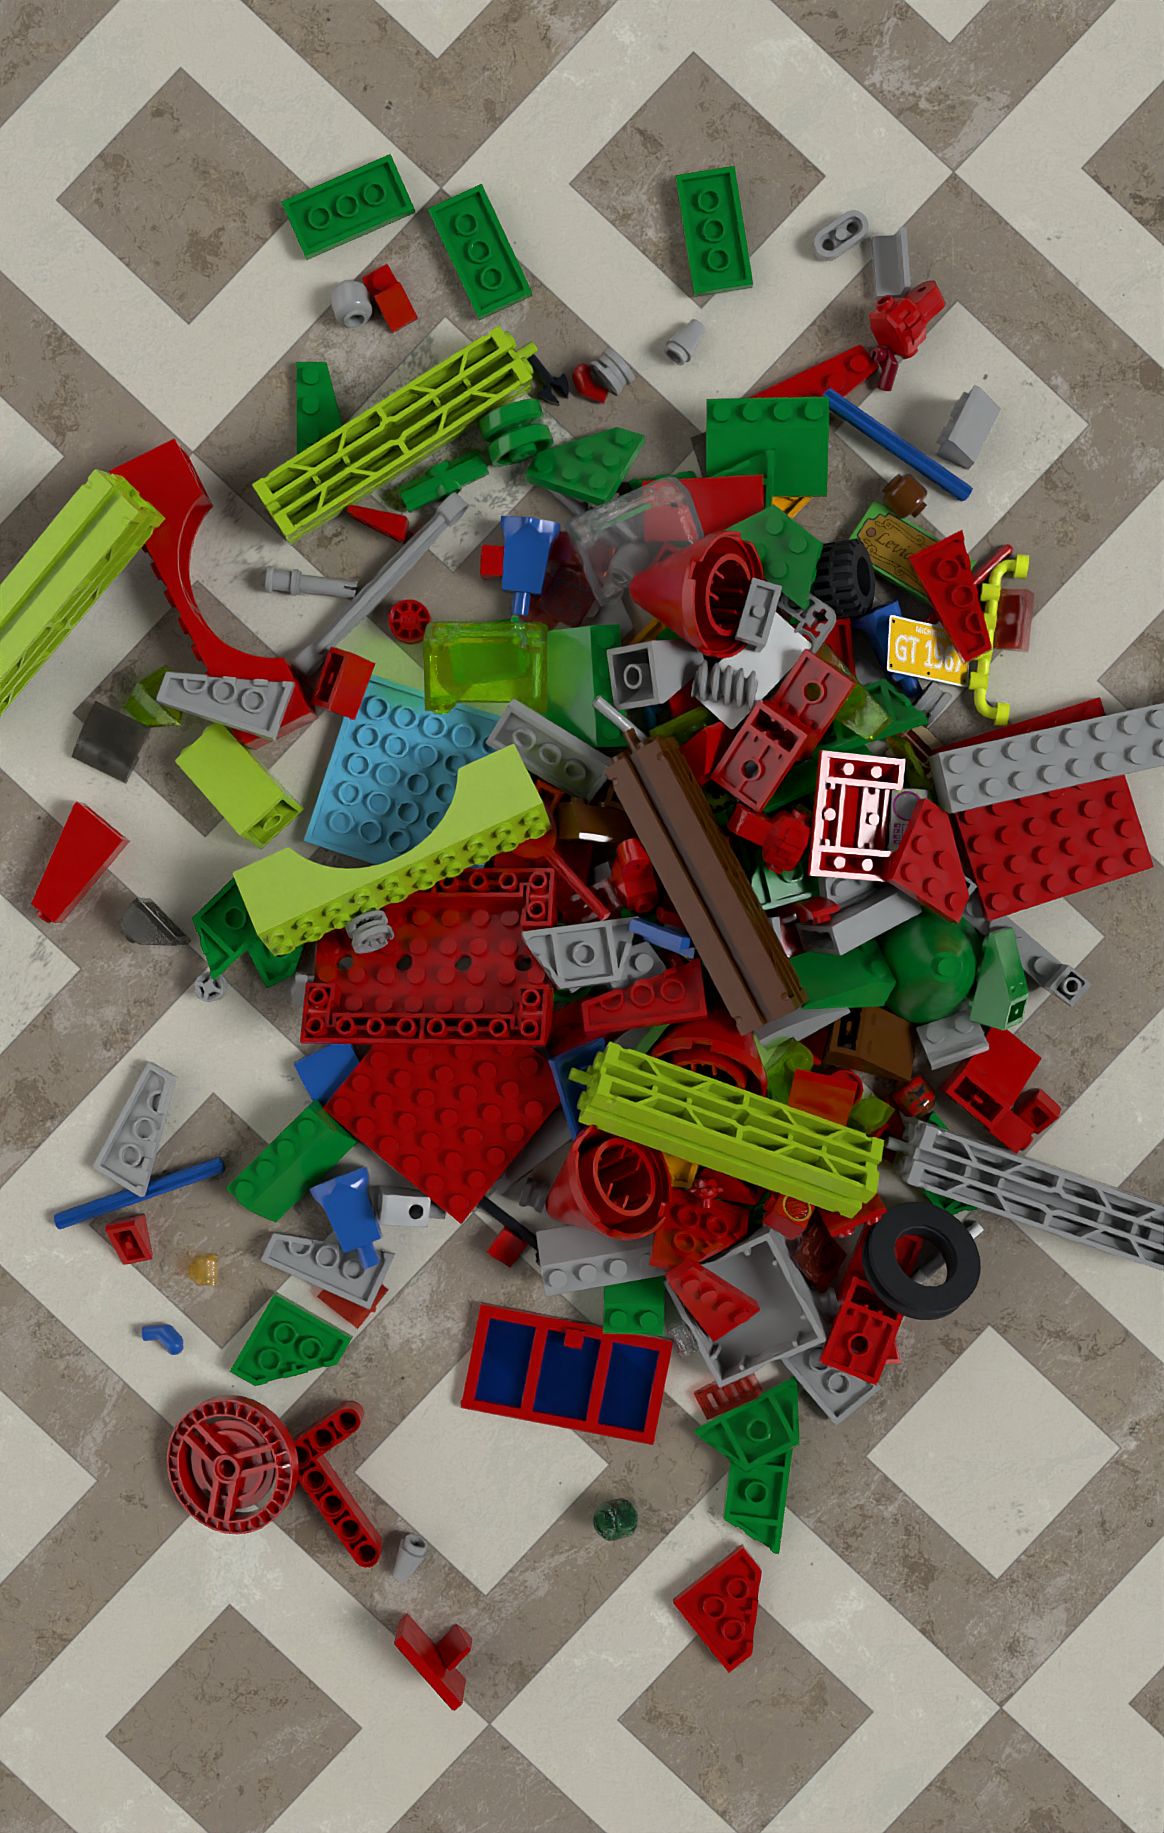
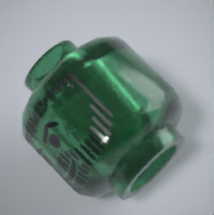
M624 1498L602 1502L594 1514L593 1525L596 1532L604 1540L610 1542L630 1537L635 1533L638 1525V1513L633 1504Z

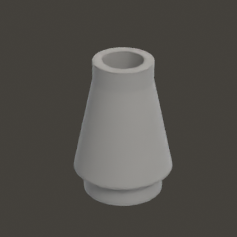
M692 319L688 325L666 342L667 347L664 352L673 363L683 365L691 360L700 338L705 332L703 324L698 320Z
M409 1534L400 1541L395 1567L392 1572V1576L397 1581L407 1582L412 1573L427 1556L426 1549L428 1544L423 1538Z

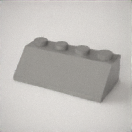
M572 1225L536 1231L546 1296L666 1274V1270L648 1265L653 1233L637 1240L622 1241Z

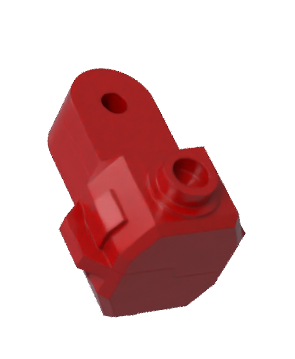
M929 280L919 284L904 298H893L892 295L880 298L875 303L876 308L869 314L870 328L879 346H888L894 355L901 356L902 359L914 356L918 352L917 347L926 340L927 323L946 305L936 281Z
M737 804L727 824V828L735 834L762 846L763 860L767 862L765 867L778 874H782L783 870L790 872L795 868L812 833L811 823L809 822L811 816L794 808L792 813L783 810L770 817L762 812L757 813L749 806Z
M632 838L618 845L610 879L607 880V888L609 894H615L618 901L628 911L636 909L637 912L644 913L650 911L654 905L659 904L663 892V883L640 838Z

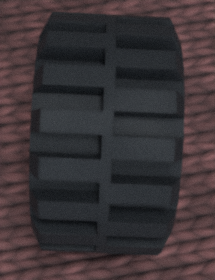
M856 538L823 544L820 559H818L816 564L817 572L813 582L815 597L835 611L836 619L868 614L872 608L875 595V576L871 557L864 543Z

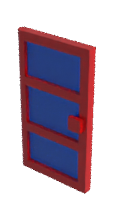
M481 1302L463 1398L460 1401L461 1408L653 1445L656 1440L655 1435L674 1341L671 1338L655 1335L603 1333V1325Z

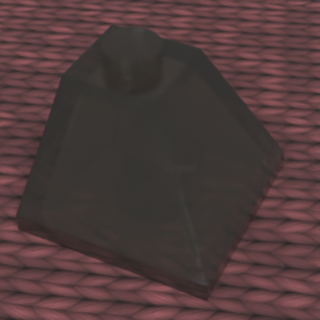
M136 898L118 922L123 928L121 931L122 935L132 944L137 942L139 945L178 946L188 945L192 941L151 898Z

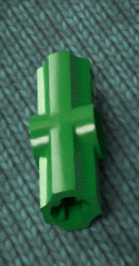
M477 449L450 463L445 461L431 467L425 472L424 476L401 486L397 490L410 514L436 500L444 501L454 492L458 494L462 487L489 475V471Z

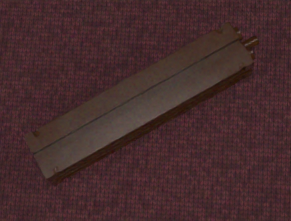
M634 728L623 732L622 734L631 751L622 752L611 758L612 765L606 767L604 771L609 780L613 782V788L731 1017L736 1020V1026L741 1036L797 1010L801 1004L810 998L805 989L801 987L800 979L691 768L684 755L680 753L676 739L674 737L664 739L662 735H659L655 738L653 736L640 742Z

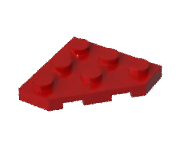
M918 799L885 880L948 922L959 923L969 899V892L947 812L928 799Z
M672 1186L671 1203L665 1205L663 1213L666 1219L653 1233L648 1265L670 1271L689 1257L699 1263L742 1241L747 1234L750 1209L713 1198L712 1208H700V1199L696 1198L695 1195Z
M743 1544L673 1598V1604L728 1673L738 1667L753 1653V1637L762 1569Z

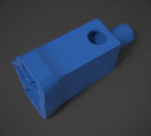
M501 516V530L505 537L502 590L506 593H513L510 614L528 617L530 597H542L550 552L553 544L559 538L561 523L533 517Z
M898 600L888 601L870 609V612L866 615L857 616L854 620L850 621L852 628L860 629L866 634L887 680L899 681L905 696L909 699L922 693L923 690L917 677L887 670L890 615L902 617Z
M368 1167L360 1168L309 1189L314 1199L323 1206L343 1252L346 1253L356 1249L363 1270L380 1264L373 1242L383 1238L369 1193L370 1175Z

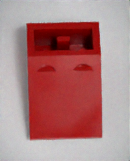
M989 1027L984 1033L989 1044V1050L963 1059L939 1087V1090L984 1127L993 1130L1012 1107L1042 1058L1009 1030L1003 1031Z

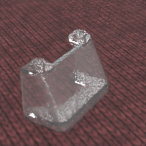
M672 476L658 479L577 515L565 524L568 537L600 607L612 605L620 601L621 596L625 592L623 585L630 583L636 574L705 537L690 491L676 477Z

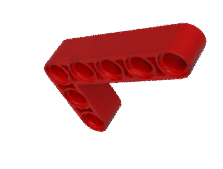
M346 1401L293 1438L295 1447L301 1446L307 1452L305 1457L298 1456V1481L354 1561L361 1567L370 1568L380 1558L383 1548L382 1538L324 1456L326 1452L354 1434L360 1427L364 1417L362 1406L356 1401ZM342 1413H353L356 1417V1422H345L342 1418ZM326 1429L331 1433L332 1438L323 1440L318 1436L317 1431ZM310 1472H321L324 1476V1480H313L310 1476ZM331 1495L337 1496L341 1500V1504L338 1506L331 1505L327 1497ZM353 1520L359 1528L350 1530L345 1526L344 1522ZM371 1545L376 1552L366 1554L362 1551L361 1546Z

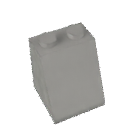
M684 639L648 641L607 650L614 708L620 711L666 702L695 677L697 668H699L704 660L703 653Z

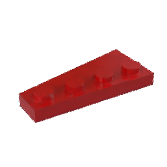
M960 530L909 556L907 561L964 665L990 652L992 645L984 614L981 611L976 583L974 584L971 562L964 544L963 531Z

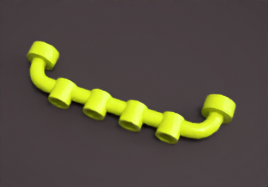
M1016 554L1015 560H1004L998 563L991 571L988 584L982 583L980 591V601L986 602L985 613L983 614L992 650L974 659L978 661L977 672H970L968 689L974 690V705L977 711L984 717L994 719V726L1006 727L1010 711V703L997 702L996 707H991L986 702L1001 578L1004 573L1012 571L1013 578L1026 579L1029 555Z

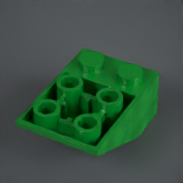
M1005 927L990 932L985 937L982 944V953H985L983 963L977 968L975 981L978 982L976 993L972 994L968 1004V1010L971 1011L970 1021L1003 1031L1023 1021L1029 996L1012 927Z

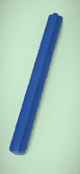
M829 388L825 391L822 397H829L830 411L958 500L965 501L973 490L969 484L834 390Z
M217 1157L149 1181L146 1195L142 1197L125 1189L54 1215L55 1225L57 1229L61 1230L216 1176L225 1171L224 1162L221 1157Z

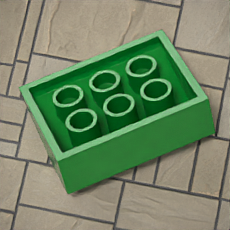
M829 397L706 399V478L712 477L722 470L774 448L776 449L773 497H827Z
M620 624L592 625L530 633L534 711L596 750L627 748V742L622 734L623 731L591 705L593 700L600 695L614 707L607 650L621 647ZM625 710L618 711L626 718Z

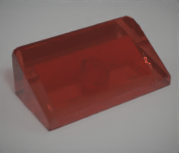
M1000 590L993 649L1028 652L1034 604V593L1030 590Z

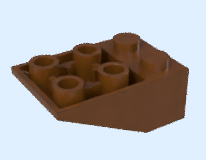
M879 1007L849 1008L850 1013L830 1024L822 1063L907 1083L911 1082L917 1040L916 1028L918 1026Z

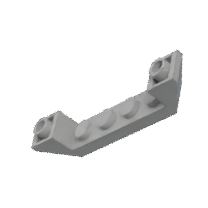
M964 875L969 899L962 916L984 938L990 932L1005 927H1012L1023 971L1042 988L1070 1007H1073L1092 984L1070 965L1062 964L1009 917L1004 916L985 922L975 891L977 885Z

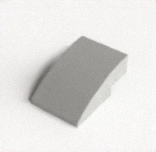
M800 1006L797 1010L754 1030L759 1042L768 1051L792 1037L798 1042L850 1013L848 1007L803 1010Z

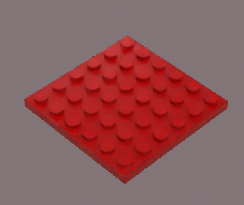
M1098 697L931 750L932 755L940 752L1106 716L1101 698ZM1125 775L951 814L972 881L977 885L975 891L985 922L1154 867Z
M374 1044L323 1107V1110L462 1224L561 1100L549 1060L532 1046Z

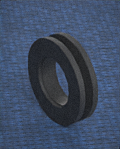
M905 1202L890 1208L882 1215V1219L876 1222L869 1230L862 1247L863 1270L872 1290L888 1307L909 1318L936 1320L948 1316L971 1296L979 1281L981 1263L978 1248L973 1237L954 1215L933 1204ZM905 1235L919 1236L929 1240L939 1249L945 1259L947 1268L946 1281L938 1286H925L908 1277L896 1260L894 1249L896 1240Z

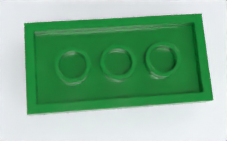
M391 154L281 201L306 260L415 213L414 206Z
M735 166L676 175L675 183L693 296L698 297L752 288L753 278Z
M482 184L428 208L430 218L478 321L533 296L532 290Z

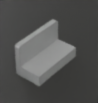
M900 227L896 235L876 236L871 239L875 300H879L886 295H892L893 298H904L910 289L906 227Z
M756 578L751 579L734 639L755 645V652L760 653L768 640L782 586Z

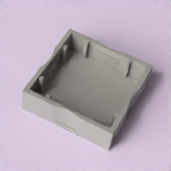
M769 1226L747 1234L742 1241L699 1262V1264L755 1299L760 1308V1311L751 1316L747 1322L740 1324L716 1342H713L669 1285L666 1277L663 1281L682 1319L694 1333L699 1351L719 1388L757 1372L764 1365L772 1361L789 1358L827 1340L830 1330L829 1325L796 1263L792 1260V1256L780 1233Z

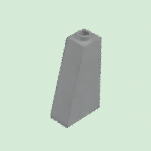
M891 884L878 889L876 894L830 915L831 920L813 926L812 920L804 923L799 921L795 925L804 951L842 955L921 913L922 909L918 901Z

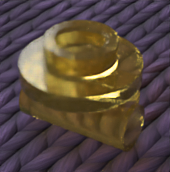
M211 1253L195 1256L192 1263H190L189 1277L197 1286L218 1284V1254Z

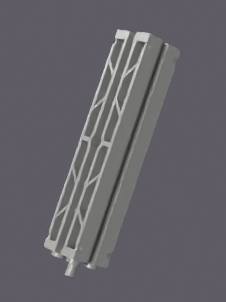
M914 1117L911 1124L908 1123L904 1129L902 1136L904 1141L890 1136L886 1140L885 1148L897 1152L893 1160L894 1174L910 1185L924 1188L945 1197L1164 1271V1204L1027 1156L1016 1154Z

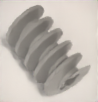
M703 660L695 674L691 697H694L697 690H699L701 700H705L711 692L713 702L717 703L720 697L724 695L725 705H730L732 700L736 698L738 708H741L747 700L749 710L752 711L758 687L756 671L752 670L749 676L745 678L743 668H739L736 675H732V668L728 665L724 672L721 673L719 663H715L713 668L708 670L707 660Z

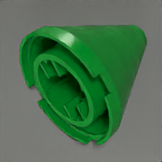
M920 905L921 913L876 936L875 939L896 980V984L884 1006L891 1013L904 1020L928 1024L968 1009L969 1000L972 994L976 993L978 982L975 981L976 971L979 965L983 963L985 953H982L983 941L979 933L963 916H961L959 923H950L926 906Z

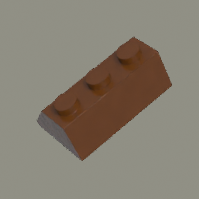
M570 797V802H560L558 804L556 820L557 839L617 848L623 841L639 838L627 813L603 805L604 802H598L597 806L588 805V799Z

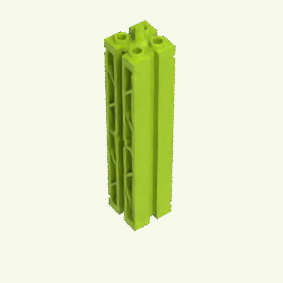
M500 325L489 331L486 336H481L268 473L267 477L254 482L252 486L290 546L301 540L304 535L312 533L346 511L348 505H355L476 427L480 419L488 413L513 403L518 397L521 398L530 392V384L533 379L531 374L534 371L527 358L538 352L535 343L530 341L515 351L514 349L517 347L513 336L509 331L504 333Z
M95 469L88 477V482L84 485L82 484L0 585V717L151 537L153 530L158 528L166 519L148 501H144L139 496L140 493L123 476L111 474L110 476L105 471Z
M609 1042L603 1052H597L593 1066L589 1065L586 1072L576 1068H572L570 1071L569 1080L587 1086L586 1092L582 1091L577 1104V1109L581 1110L578 1122L589 1126L595 1125L600 1130L831 1212L838 1211L840 1215L851 1219L861 1210L862 1202L867 1204L877 1194L880 1174L877 1171V1165L882 1160L884 1140L867 1137L865 1133L638 1051L629 1048L623 1049L621 1045Z

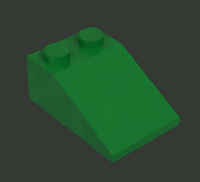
M875 937L842 955L806 952L789 958L800 979L801 987L805 989L810 998L801 1004L803 1010L884 1006L896 984V980Z
M665 1275L604 1286L603 1333L663 1335L665 1296L663 1281Z

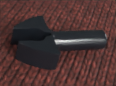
M535 354L527 358L535 375L543 383V390L538 393L540 399L549 404L559 406V401L551 393V386L560 388L566 398H569L568 381L564 373L559 378L552 377Z

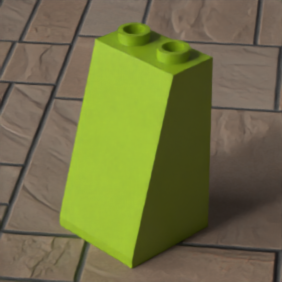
M214 723L206 727L202 736L193 744L186 746L175 760L236 832L261 850L305 810L243 743L237 741L233 732L225 725Z

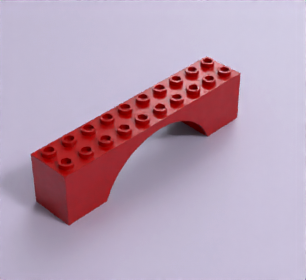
M174 438L109 470L110 474L123 476L140 493L139 496L144 501H148L166 518L158 528L153 530V534L141 548L144 553L148 552L154 561L150 564L154 575L158 580H162L163 584L167 587V590L163 592L172 608L175 607L181 617L177 618V621L185 635L188 634L195 643L191 645V649L199 662L202 661L208 669L204 675L223 678V676L236 677V679L244 680L264 679L269 682L281 683L283 681L294 682L295 687L275 740L319 719L291 663L284 657L268 658L255 656L227 645L211 630L200 613L191 585L190 560L198 529L205 516L213 508V504L188 453ZM231 728L239 743H243L244 746L254 750L273 742Z

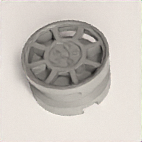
M607 347L601 353L602 357L598 361L593 360L589 366L599 382L611 394L618 396L623 390V386L630 385L635 380V376L620 355Z
M933 680L912 703L918 711L922 710L926 715L928 724L922 725L924 728L928 727L935 720L952 697L949 692L943 693L939 689V684Z
M380 910L370 911L357 916L346 925L345 930L348 937L353 939L352 946L356 953L373 952L387 945L388 938L390 940L394 938L391 926L387 925L388 919L385 912Z

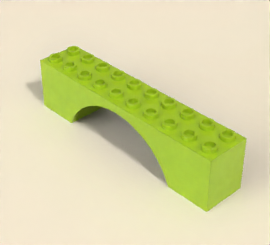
M513 743L459 768L455 794L438 826L419 845L393 860L364 868H334L310 861L297 854L290 847H287L232 873L257 935L274 956L291 953L295 947L303 943L319 940L325 933L331 930L345 928L351 920L359 915L379 910L390 903H399L406 899L409 894L418 890H427L434 886L435 882L446 877H455L461 874L464 869L474 864H483L500 852L514 850L520 843L526 840L540 838L552 827L542 799Z

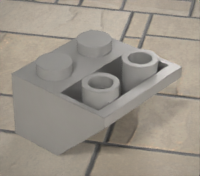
M974 385L969 393H962L949 415L954 419H950L946 427L944 426L936 442L941 445L937 455L968 470L975 463L1001 410L979 386Z

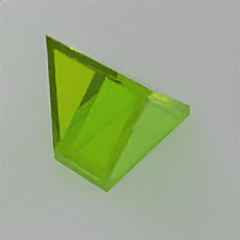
M166 665L138 682L124 706L145 729L181 725L183 711L158 704L156 701L166 672H172Z

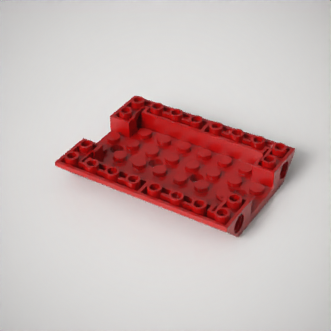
M466 868L455 877H446L435 882V885L427 890H418L409 894L406 899L399 903H390L379 909L385 912L388 919L387 925L391 926L394 938L391 940L388 938L387 945L373 952L356 953L352 946L353 939L348 937L345 928L331 930L317 940L315 977L313 983H306L300 1035L301 1044L546 1046L552 1026L554 984L523 941L521 933L557 927L558 896L555 868ZM343 958H353V965L349 969H339V963ZM402 958H411L412 965L409 969L401 971L397 968L398 962ZM470 958L472 960L471 967L465 971L458 970L456 966L460 959ZM522 958L532 960V966L527 971L516 969L517 962Z

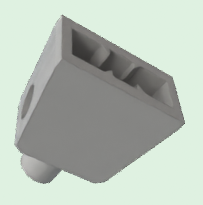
M385 1185L379 1186L376 1215L380 1225L427 1227L429 1218L445 1219L446 1211L421 1190ZM419 1204L417 1210H409L412 1205Z

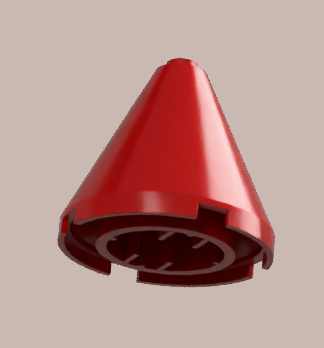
M715 531L636 574L630 582L629 593L637 605L704 655L730 658L740 653L748 645V643L736 640L734 637L751 579L756 578L764 581L761 560L751 541H744L740 537V532Z
M713 988L705 996L708 1019L678 1023L649 1054L651 1057L766 1097L768 1077L752 1032L741 1036L736 1026V1020L731 1017L717 988Z
M588 1125L574 1139L545 1201L547 1213L556 1221L617 1240L632 1241L655 1232L666 1219L663 1216L665 1205L670 1204L672 1199L669 1169L661 1151L600 1130L595 1125Z

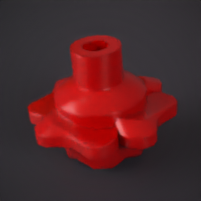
M710 1177L700 1178L699 1180L695 1179L694 1187L687 1189V1193L695 1195L696 1198L700 1199V1208H712V1198L724 1191V1188L717 1186L716 1180Z

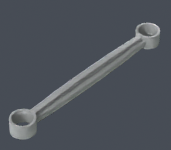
M456 492L447 497L437 509L436 515L358 593L319 639L297 656L292 667L305 679L313 675L325 661V656L328 655L330 647H336L383 600L445 529L454 525L464 515L469 504Z

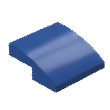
M631 919L629 931L642 935V940L691 959L701 958L691 937L644 919Z
M327 1044L293 1063L312 1101L317 1099L325 1106L361 1059L352 1044Z

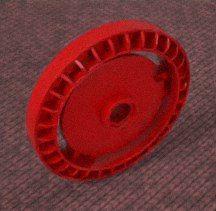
M222 1395L201 1402L187 1412L177 1423L171 1434L167 1449L168 1476L177 1499L185 1510L199 1523L221 1533L238 1535L262 1529L276 1519L288 1506L297 1486L299 1472L298 1456L289 1431L279 1417L269 1408L254 1399L244 1396ZM217 1416L237 1418L219 1420L210 1425L205 1421L208 1418ZM196 1430L200 1432L199 1436L195 1434ZM190 1446H191L192 1449H193V1450H192V1456H191L192 1469H191V1465H190ZM276 1473V1484L273 1494L263 1508L250 1512H235L236 1509L247 1508L259 1502L272 1487ZM208 1489L211 1492L210 1499L203 1493V1490Z

